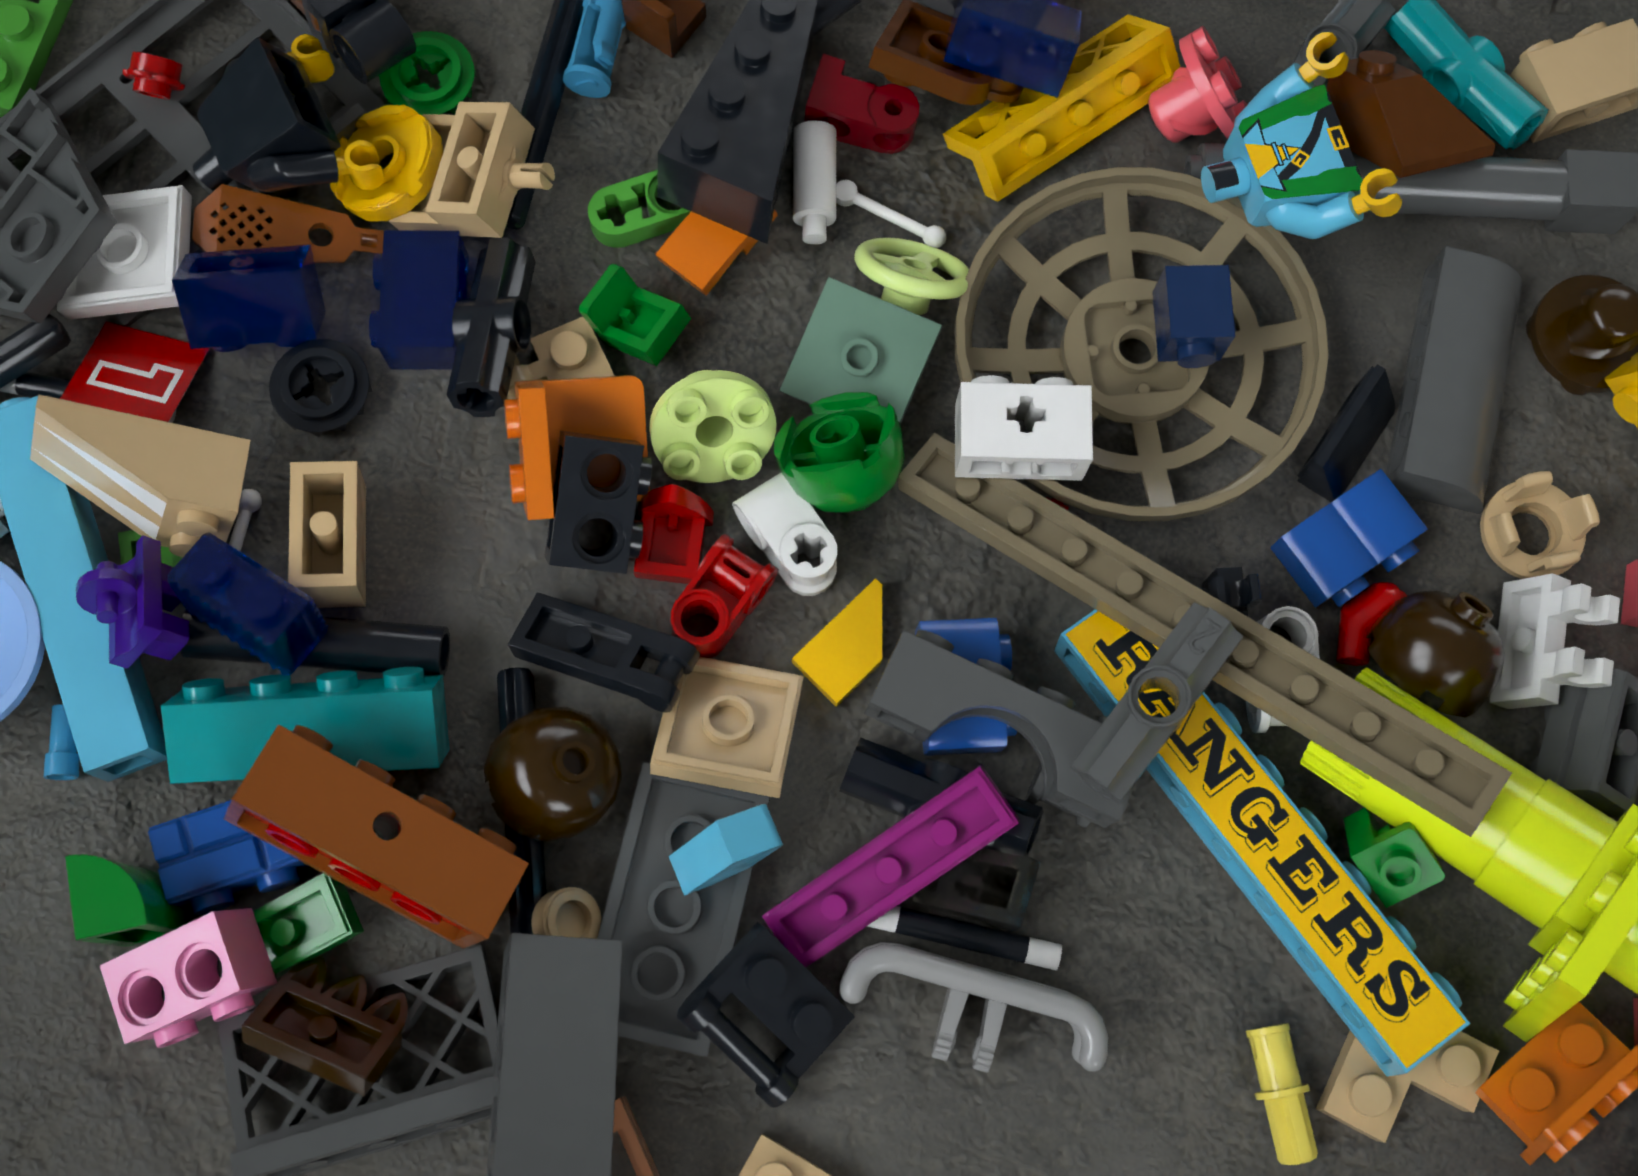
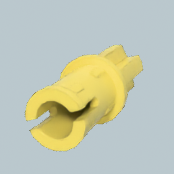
M1289 1023L1246 1030L1261 1091L1255 1093L1256 1100H1264L1277 1160L1282 1165H1298L1316 1159L1318 1151L1304 1093L1309 1092L1310 1087L1309 1084H1302L1289 1032Z

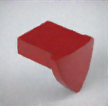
M665 485L649 491L639 502L637 516L641 517V521H643V540L639 558L635 559L634 575L635 578L689 584L701 564L706 526L713 525L714 511L707 502L693 492L678 485Z

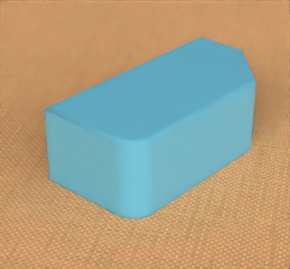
M761 804L716 820L668 857L685 896L750 868L782 847L783 843L767 805Z

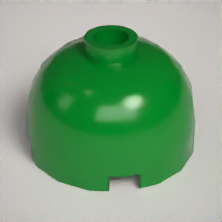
M845 392L821 398L810 404L813 415L803 419L798 425H796L795 419L792 416L782 425L774 439V455L780 470L795 493L816 509L824 512L863 510L884 496L895 485L901 473L905 459L901 427L895 409L889 402L887 407L881 406L877 395L868 392Z

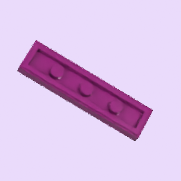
M981 764L769 909L762 917L778 941L806 968L1020 822V819Z

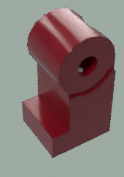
M822 54L806 103L804 122H827L836 128V141L879 153L895 154L906 149L914 138L920 105L915 94L910 89L897 84H887L878 87L872 83L844 76L846 60Z

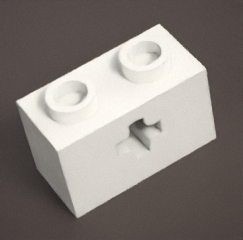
M993 375L977 377L971 382H961L955 403V477L1083 480L1093 461L1092 385H1073L1071 380L1061 377L1044 378L1038 380L1035 384L1009 383L1008 379ZM1014 419L1024 420L1026 430L1031 432H1020L1019 422L1014 421Z

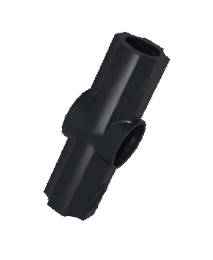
M510 237L492 238L489 241V245L485 249L480 250L469 299L458 300L453 309L452 330L457 351L446 395L453 408L464 410L473 417H494L496 411L504 406V400H507L516 353H525L531 343V318L527 301L536 261L530 247L521 246Z

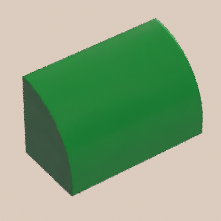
M76 854L65 856L75 940L129 947L150 942L191 922L188 908L172 906L166 901L158 873L94 855Z

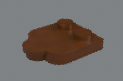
M903 0L876 43L868 68L883 73L885 78L894 84L916 86L964 105L982 104L986 99L998 103H1013L1020 98L1024 88L1021 81L1023 69L1016 61L1006 56L1007 48L1001 39L976 26L910 0Z

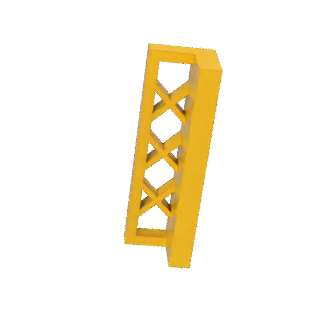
M1127 14L1023 81L1024 88L1016 102L998 103L992 101L944 132L943 136L948 149L972 160L985 196L997 202L1148 104L1149 96L1152 92L1171 82L1174 72L1181 66L1170 27Z

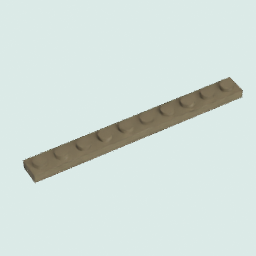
M935 432L898 477V488L903 493L1160 648L1194 602L1203 607L1212 608L1231 621L1233 627L1243 635L1240 644L1214 677V682L1469 837L1476 831L1512 772L1020 482L1014 479L955 477V444Z

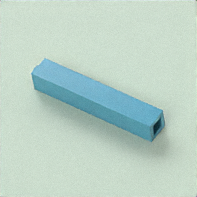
M38 396L32 398H12L0 404L1 503L26 585L38 609L41 634L83 771L86 774L110 782L167 760L164 734L139 657L128 669L110 664L109 624L99 622L96 614L83 610L76 600V584L79 578L86 572L97 569V565L100 562L108 561L90 501L30 460Z

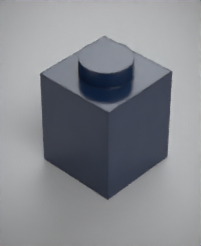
M1229 265L1165 266L1152 292L1158 362L1177 361L1178 365L1184 368H1201L1220 361L1235 338Z

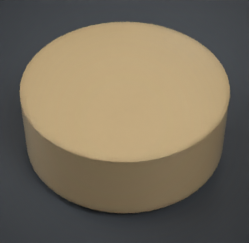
M566 887L545 894L537 902L532 914V931L535 935L597 939L602 922L601 912L595 899L583 889Z

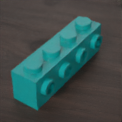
M421 667L394 668L384 671L383 678L359 680L355 671H333L316 676V682L291 683V677L284 674L265 675L251 679L249 681L250 686L225 687L224 680L219 678L198 679L184 683L182 685L183 690H180L161 705L170 784L243 780L278 724L290 731H293L296 725L307 727L319 733L333 744V748L330 751L331 754L353 766L356 765L358 760H364L385 771L439 768L450 750L443 675L424 676V671Z

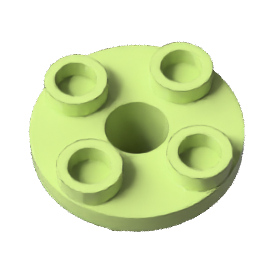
M701 370L688 375L665 391L652 411L649 431L653 450L663 465V470L669 477L675 480L716 483L730 479L746 480L755 476L762 467V459L769 452L773 444L777 424L770 398L755 381L736 372Z

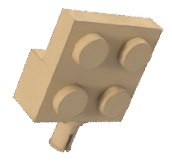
M459 102L455 115L423 114L422 116L432 123L442 138L443 155L435 181L425 199L408 213L391 219L389 222L402 233L502 238L517 191L521 188L549 190L553 186L549 180L554 181L555 173L550 163H525L535 128L510 102Z

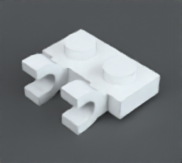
M1553 573L1504 582L1498 633L1504 647L1505 658L1501 679L1490 695V703L1506 709L1555 705L1559 701L1560 685L1584 688L1610 687L1612 685L1614 661L1605 657L1584 659L1585 650L1578 647L1564 648L1567 623L1584 625L1618 623L1620 598L1613 595L1591 597L1592 587L1582 583L1571 585V580Z

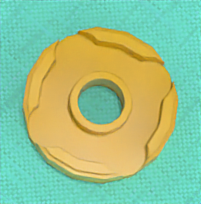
M384 105L361 116L356 122L358 129L351 135L349 140L343 136L339 140L341 146L334 152L336 157L344 156L346 147L352 142L366 140L377 149L380 161L375 163L377 165L387 155L394 153L391 162L383 169L385 181L376 189L364 190L358 188L353 184L349 174L338 175V182L330 183L332 192L343 203L344 207L352 214L366 221H389L408 213L425 199L433 187L443 155L442 138L426 117L406 105Z

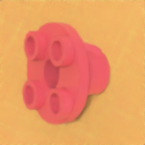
M1201 26L1179 40L1180 51L1186 67H1179L1174 72L1171 82L1152 92L1149 96V110L1156 127L1167 140L1173 143H1178L1191 135H1206L1216 130L1217 127L1220 128L1228 139L1234 128L1235 118L1248 105L1244 100L1238 103L1235 91L1242 88L1241 81L1226 56L1217 60L1220 58L1218 50L1206 28Z

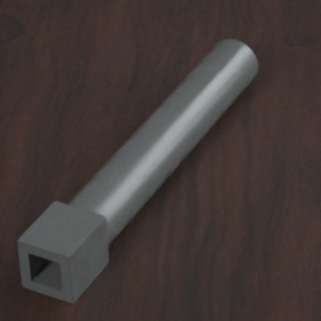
M1201 143L1196 155L1189 154L1187 156L1184 174L1201 179V171L1204 166L1225 161L1223 158L1225 144ZM1566 149L1557 160L1489 156L1403 178L1396 176L1398 179L1396 184L1381 189L1375 196V199H1383L1391 194H1399L1402 199V206L1397 212L1399 214L1544 220L1545 231L1616 234L1638 213V152ZM1352 152L1362 179L1370 172L1382 169L1378 165Z

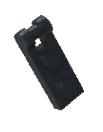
M539 592L536 593L507 644L516 658L637 698L645 705L660 712L672 711L680 696V690L677 687L683 674H690L700 657L699 651L683 639ZM646 657L660 662L654 674L640 670Z

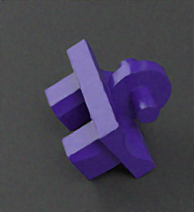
M142 535L136 542V554L130 561L118 566L114 562L103 561L97 565V569L88 571L79 578L76 584L77 603L83 610L96 614L99 622L109 624L110 664L128 669L142 653L165 660H172L189 640V621L163 612V610L172 612L184 599L188 589L187 572L161 563L160 541Z

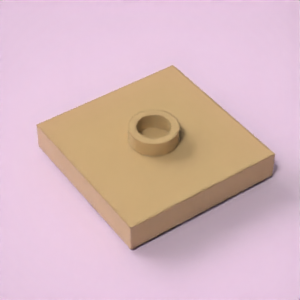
M699 657L690 674H683L677 685L680 690V696L672 711L663 712L650 762V774L780 798L804 676Z

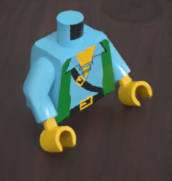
M1322 32L1316 35L1307 46L1306 57L1308 61L1302 66L1298 63L1292 64L1264 86L1235 118L1234 128L1223 148V158L1225 161L1204 166L1201 171L1203 192L1210 203L1239 197L1247 221L1255 227L1271 225L1275 230L1308 239H1319L1363 220L1364 213L1370 210L1380 217H1391L1399 211L1402 206V199L1399 194L1395 193L1383 199H1375L1376 194L1381 189L1391 187L1397 183L1398 179L1395 174L1389 169L1382 168L1370 172L1362 179L1325 84L1314 87L1313 80L1318 76L1335 78L1340 76L1348 66L1349 57L1346 52L1340 53L1329 63H1319L1321 53L1332 47L1337 41L1336 36L1332 32Z

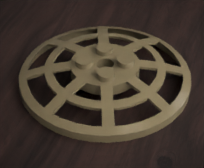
M1114 167L1081 173L1047 186L1021 202L994 227L973 259L965 278L968 282V288L959 299L954 336L955 362L960 384L961 382H971L976 378L975 373L1011 374L1012 382L1020 384H1032L1030 374L1064 373L1065 378L1071 380L1073 385H1092V423L1100 415L1114 422L1131 424L1137 455L1110 452L1093 446V461L1091 464L1103 469L1123 473H1141L1148 505H1124L1098 500L1066 488L1055 480L1025 479L1054 499L1094 515L1125 521H1170L1202 515L1236 501L1263 483L1292 454L1312 423L1324 391L1329 356L1326 320L1317 288L1301 257L1283 234L1275 230L1271 225L1255 227L1248 223L1238 197L1210 203L1203 192L1201 179L1188 174L1152 167ZM1128 196H1149L1179 202L1211 215L1221 221L1223 225L1202 251L1168 236L1130 231ZM1098 198L1103 200L1105 234L1095 235L1073 243L1053 255L1043 265L1017 240L1029 227L1053 212L1086 200ZM1244 238L1260 252L1278 275L1292 303L1296 320L1259 327L1256 314L1246 294L1230 275L1233 315L1238 331H1235V338L1222 358L1243 355L1241 382L1230 408L1199 388L1206 377L1209 366L1184 368L1179 366L1177 361L1158 362L1152 294L1157 282L1135 278L1132 253L1160 256L1182 266L1222 265ZM1107 255L1110 282L1092 290L1083 299H1080L1057 279L1061 274L1081 262L1097 256ZM1001 259L1026 283L1011 316L1007 349L972 347V328L977 301L989 273L998 260ZM1040 298L1068 321L1062 335L1060 348L1026 349L1029 320ZM1126 339H1138L1149 348L1151 359L1142 364L1131 363L1120 353L1119 343ZM1301 345L1302 370L1298 396L1289 420L1278 436L1246 417L1254 405L1261 386L1264 366L1263 352ZM1182 408L1213 427L1209 433L1192 444L1172 452L1163 453L1157 422L1174 415ZM1229 438L1263 456L1249 471L1225 487L1193 500L1175 503L1167 471L1179 469L1203 459L1220 448Z

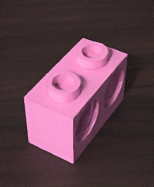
M252 908L213 911L100 965L124 1044L154 1039L157 1048L173 1045L198 1034L196 1022L212 1015L214 1022H218L254 1008L256 1005L253 995L271 988L277 983ZM218 959H220L222 964L221 978L217 970ZM162 987H163L164 993H165V1000H164V1001H163V999H162Z

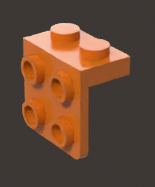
M621 375L514 382L516 399L504 400L507 439L519 438L520 464H509L512 503H523L528 520L554 518L553 484L560 431L634 440L644 445L643 457H648L644 385L636 376ZM601 454L595 457L587 469L589 483L595 487H607L613 484L619 476L620 463L617 457L612 454ZM637 495V502L641 501L644 495Z

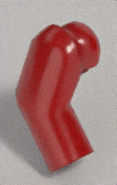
M1378 582L1373 583L1346 602L1340 612L1336 661L1353 666L1368 665L1370 658L1368 647L1371 645V638H1366L1367 632L1385 610L1395 601L1406 597L1407 594L1394 583Z

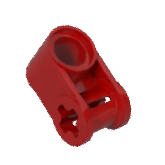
M726 533L723 534L710 548L698 567L695 576L675 601L671 609L672 636L692 644L699 651L700 657H716L725 648L744 619L763 600L773 584L779 569L771 563L765 566L761 565L735 548L732 537ZM706 614L711 616L718 625L711 634L704 637H695L683 629V624L690 616Z

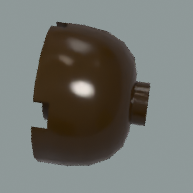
M1419 591L1395 601L1385 610L1366 634V638H1375L1368 647L1371 657L1392 680L1417 699L1426 690L1445 700L1437 710L1458 717L1466 718L1475 714L1491 695L1501 679L1505 658L1501 637L1496 628L1489 622L1493 618L1492 611L1481 600L1466 592H1460L1456 597L1441 591Z
M569 707L536 709L508 724L491 744L484 766L485 783L489 781L490 793L495 801L492 803V806L497 816L517 834L541 842L571 838L597 824L616 800L622 779L620 754L608 730L591 715Z

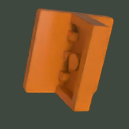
M1578 1002L1531 1039L1487 1079L1475 1093L1528 1146L1520 1156L1529 1165L1536 1161L1543 1153L1556 1163L1600 1123L1589 1112L1592 1108L1604 1118L1638 1088V1044L1632 1050H1629L1591 1012Z

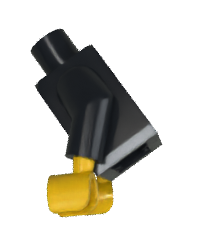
M303 34L295 38L291 44L292 51L287 53L283 48H276L257 37L239 58L232 60L227 65L221 81L199 107L197 116L211 147L193 163L192 167L199 180L213 191L221 184L229 185L233 180L263 194H271L277 190L299 186L338 182V175L349 174L353 184L364 190L376 189L385 181L382 167L375 164L380 161L377 149L368 141L357 140L346 147L344 156H335L334 152L341 144L311 82L318 83L329 79L334 74L335 68L329 52L323 50L320 41L312 35Z

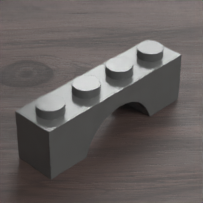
M903 630L864 712L865 715L922 742H925L941 727L962 718L984 717L1003 722L1021 733L1037 753L1043 769L1045 800L1104 828L1120 821L1134 786L1121 804L1118 805L1086 785L1070 769L1072 763L1106 720L1107 716H1100L1098 721L1073 710L1075 702L1058 691L1039 687L1037 692L1013 682L1014 673L996 662L978 659L975 664L952 653L954 649L953 644L937 634L918 630L916 635Z

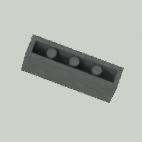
M1445 246L1424 271L1386 475L1401 495L1475 514H1480L1484 507L1522 290V279L1518 272L1498 259Z
M511 933L503 955L486 1176H611L622 941Z

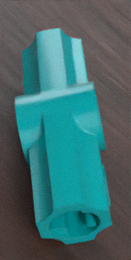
M1409 0L1390 18L1384 29L1423 72L1422 76L1458 110L1463 111L1505 149L1511 148L1515 150L1544 122L1549 109L1505 73L1504 59L1494 43L1484 36L1475 35L1469 38L1436 0Z

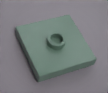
M828 277L779 391L809 405L821 398L845 392H868L877 395L881 406L887 407L889 402L895 409L899 424L901 425L943 327L941 324Z

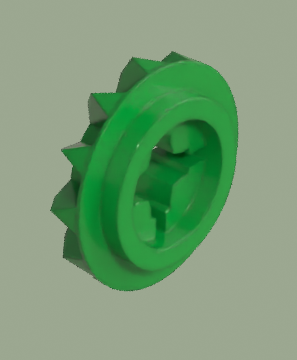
M422 31L413 33L417 51L379 75L381 89L389 105H406L416 110L420 115L444 114L446 112L455 115L459 102H462L465 98H472V85L476 72L468 50L457 39L441 32ZM417 64L423 70L427 69L432 75L437 74L440 82L438 90L430 88L426 83L420 84Z

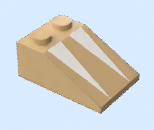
M38 395L30 460L139 535L160 541L161 546L169 547V551L176 556L198 560L205 559L209 555L220 557L238 513L251 440Z

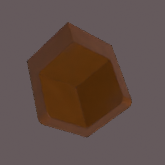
M622 0L624 20L626 22L625 27L670 58L676 55L707 17L706 4L700 0Z

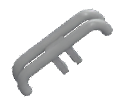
M879 942L861 949L849 960L841 977L840 994L844 1001L850 1004L860 1003L865 998L872 979L884 972H894L947 987L931 1055L933 1058L946 1061L949 1054L953 1052L957 1038L956 1029L968 995L972 994L985 998L979 1037L975 1040L972 1051V1069L986 1073L989 1072L1007 1005L1067 1021L1072 1026L1074 1032L1073 1059L1082 1065L1084 1069L1092 1072L1098 1071L1104 1067L1107 1059L1109 1035L1102 1016L1090 1002L1064 989L900 943Z

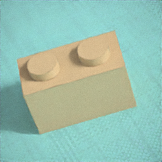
M1633 18L1607 26L1605 22H1599L1588 26L1573 38L1562 42L1554 43L1552 39L1538 42L1519 56L1520 62L1510 74L1513 80L1549 109L1544 122L1530 136L1533 143L1637 109L1638 27Z
M357 461L290 462L288 588L300 608L366 607V484Z

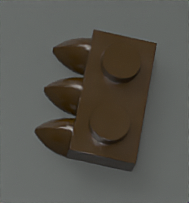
M319 957L302 962L291 968L279 979L242 1024L243 1043L365 1097L402 1045V1030L408 1014L406 996L402 992L386 996L373 1003L365 1011H362L367 996V984L364 976L357 975L341 980L324 993H321L326 980L324 959Z

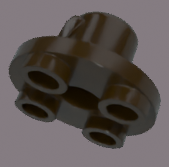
M1580 275L1561 281L1550 289L1538 302L1526 324V333L1542 366L1561 383L1567 392L1573 395H1585L1588 393L1612 391L1604 378L1623 363L1631 360V357L1638 352L1637 291L1607 277Z

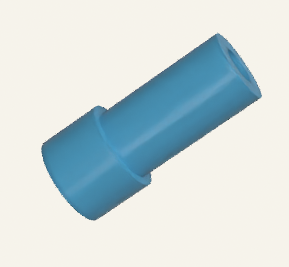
M63 704L53 705L49 752L45 754L43 777L50 780H75L79 778L80 758Z

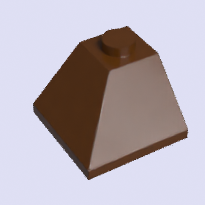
M1378 50L1363 51L1359 54L1358 58L1349 60L1347 69L1340 76L1328 78L1326 89L1351 151L1381 168L1391 170L1400 178L1493 156L1496 144L1423 76L1396 63L1397 58L1391 53Z

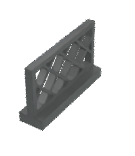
M477 945L365 978L367 996L362 1011H365L375 1003L382 992L398 987L416 997L408 1011L407 1020L402 1030L401 1047L430 1064L414 1090L396 1094L379 1084V1081L396 1056L395 1054L365 1097L356 1093L346 1110L329 1114L312 1104L326 1079L314 1074L299 1096L273 1080L283 1064V1060L271 1055L261 1072L243 1062L239 1034L242 1033V1024L253 1011L218 1021L237 1152L230 1153L233 1176H300L490 1119L499 1012L485 948L482 945ZM472 966L476 990L461 1014L433 998L447 973ZM428 979L422 990L410 985ZM427 1005L456 1021L435 1056L406 1040ZM479 1007L481 1008L485 1028L472 1021ZM466 1028H469L487 1039L493 1066L463 1074L445 1062ZM440 1070L453 1077L432 1084ZM245 1073L256 1079L249 1091ZM267 1087L295 1103L278 1130L255 1136L251 1112ZM374 1090L387 1097L366 1104ZM306 1111L319 1117L299 1123Z

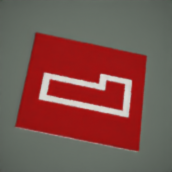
M105 322L60 399L169 422L210 348Z

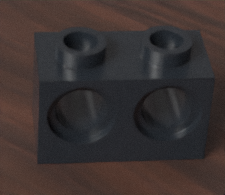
M560 431L553 484L554 518L549 519L544 554L549 565L627 574L629 558H639L643 540V521L634 520L637 495L646 496L651 481L652 459L650 457H643L644 445L634 440ZM601 454L615 455L620 463V473L617 480L607 487H595L589 483L587 477V469L590 462ZM595 518L609 521L612 527V534L605 546L596 550H590L580 545L579 532L587 521Z

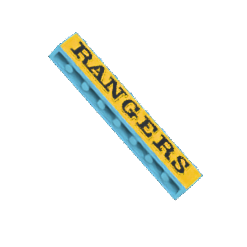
M1095 609L1060 634L1054 652L1103 715L1108 717L1127 692L1133 677L1145 668L1159 648ZM1148 689L1138 696L1140 707L1148 715L1163 718L1175 711L1172 697L1163 690ZM1203 692L1185 716L1180 728L1170 736L1146 770L1387 1077L1408 1073L1470 1024L1459 1010V1007L1462 1006L1460 996L1443 976L1436 972L1430 974L1413 951L1416 949V943L1408 930L1394 917L1388 916L1385 918L1369 898L1372 892L1371 887L1362 873L1347 861L1340 862L1324 842L1328 836L1316 816L1304 807L1298 809L1282 789L1285 783L1275 765L1264 755H1254L1240 737L1242 728L1234 714L1222 703L1218 702L1214 705L1205 692Z

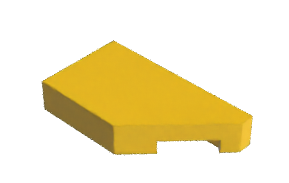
M875 578L792 658V664L835 707L847 698L882 663V584Z

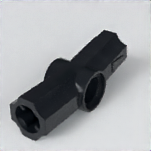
M860 737L839 792L904 818L964 777L968 772L936 760L926 759L925 763L903 755L899 751ZM1002 793L1019 817L1020 822L981 849L989 850L1024 864L1039 831L1044 812L1043 807Z

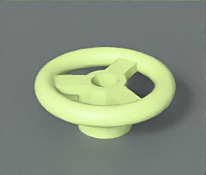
M875 238L861 243L855 251L854 258L860 271L874 282L884 286L881 299L917 315L927 313L931 299L946 300L958 298L968 288V282L965 278L969 268L950 253L924 243L899 238ZM933 268L941 269L954 279L945 280L936 274Z

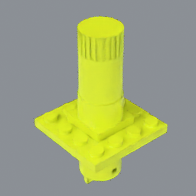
M1364 668L1354 680L1512 772L1478 828L1469 837L1313 741L1309 742L1300 760V765L1393 827H1397L1405 822L1412 823L1433 854L1474 880L1473 884L1539 928L1528 945L1544 956L1542 958L1539 957L1529 971L1525 970L1504 999L1503 1002L1514 1010L1503 1024V1027L1524 1042H1528L1586 997L1602 972H1605L1638 994V806L1632 804L1621 818L1615 821L1551 779L1544 780L1370 668Z

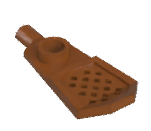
M221 184L194 208L192 241L216 265L344 263L354 251L383 254L384 230L355 227L348 214ZM234 214L236 218L232 220L231 216ZM250 217L254 218L252 222L249 220ZM223 222L226 223L224 227L221 226ZM241 224H243V225L245 226V227L242 228V229H240V227H239ZM259 226L262 227L261 231H258L257 229ZM322 228L331 233L333 240L327 246H317L310 241L309 234L315 229ZM233 231L235 234L230 236L229 233ZM251 233L253 237L249 239L247 235ZM269 235L271 239L267 241L266 237ZM223 238L225 242L221 244L219 241ZM239 241L243 242L241 246L237 244ZM258 243L261 244L259 248L256 247V244Z

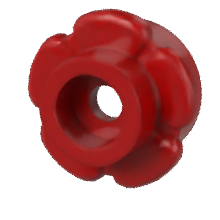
M132 52L130 67L122 70V74L125 77L134 80L132 91L139 94L170 100L172 90L182 91L185 89V84L180 82L183 65L167 58L148 53Z

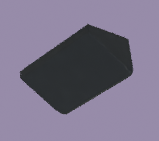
M1378 364L1375 367L1372 366L1358 381L1297 475L1299 483L1329 502H1333L1343 495L1394 414L1395 401L1385 368Z

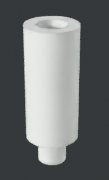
M806 121L798 124L793 131V221L803 226L802 240L807 244L813 245L822 244L827 240V226L832 225L836 221V128L823 121Z

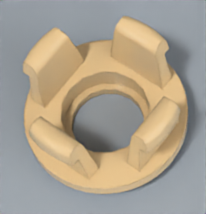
M1550 471L1533 472L1506 485L1489 499L1482 512L1480 533L1488 555L1502 570L1520 579L1552 573L1559 576L1569 570L1581 559L1586 534L1600 523L1599 513L1591 495L1586 494L1570 498L1564 491L1551 485L1553 476ZM1518 513H1529L1543 521L1548 530L1549 540L1547 547L1541 553L1530 555L1517 548L1521 541L1512 516Z

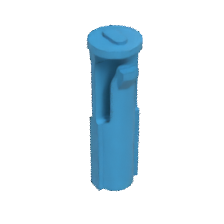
M583 0L582 6L584 9L568 67L564 71L563 82L571 91L589 98L606 97L610 94L612 81L610 77L623 27L626 26L622 0Z

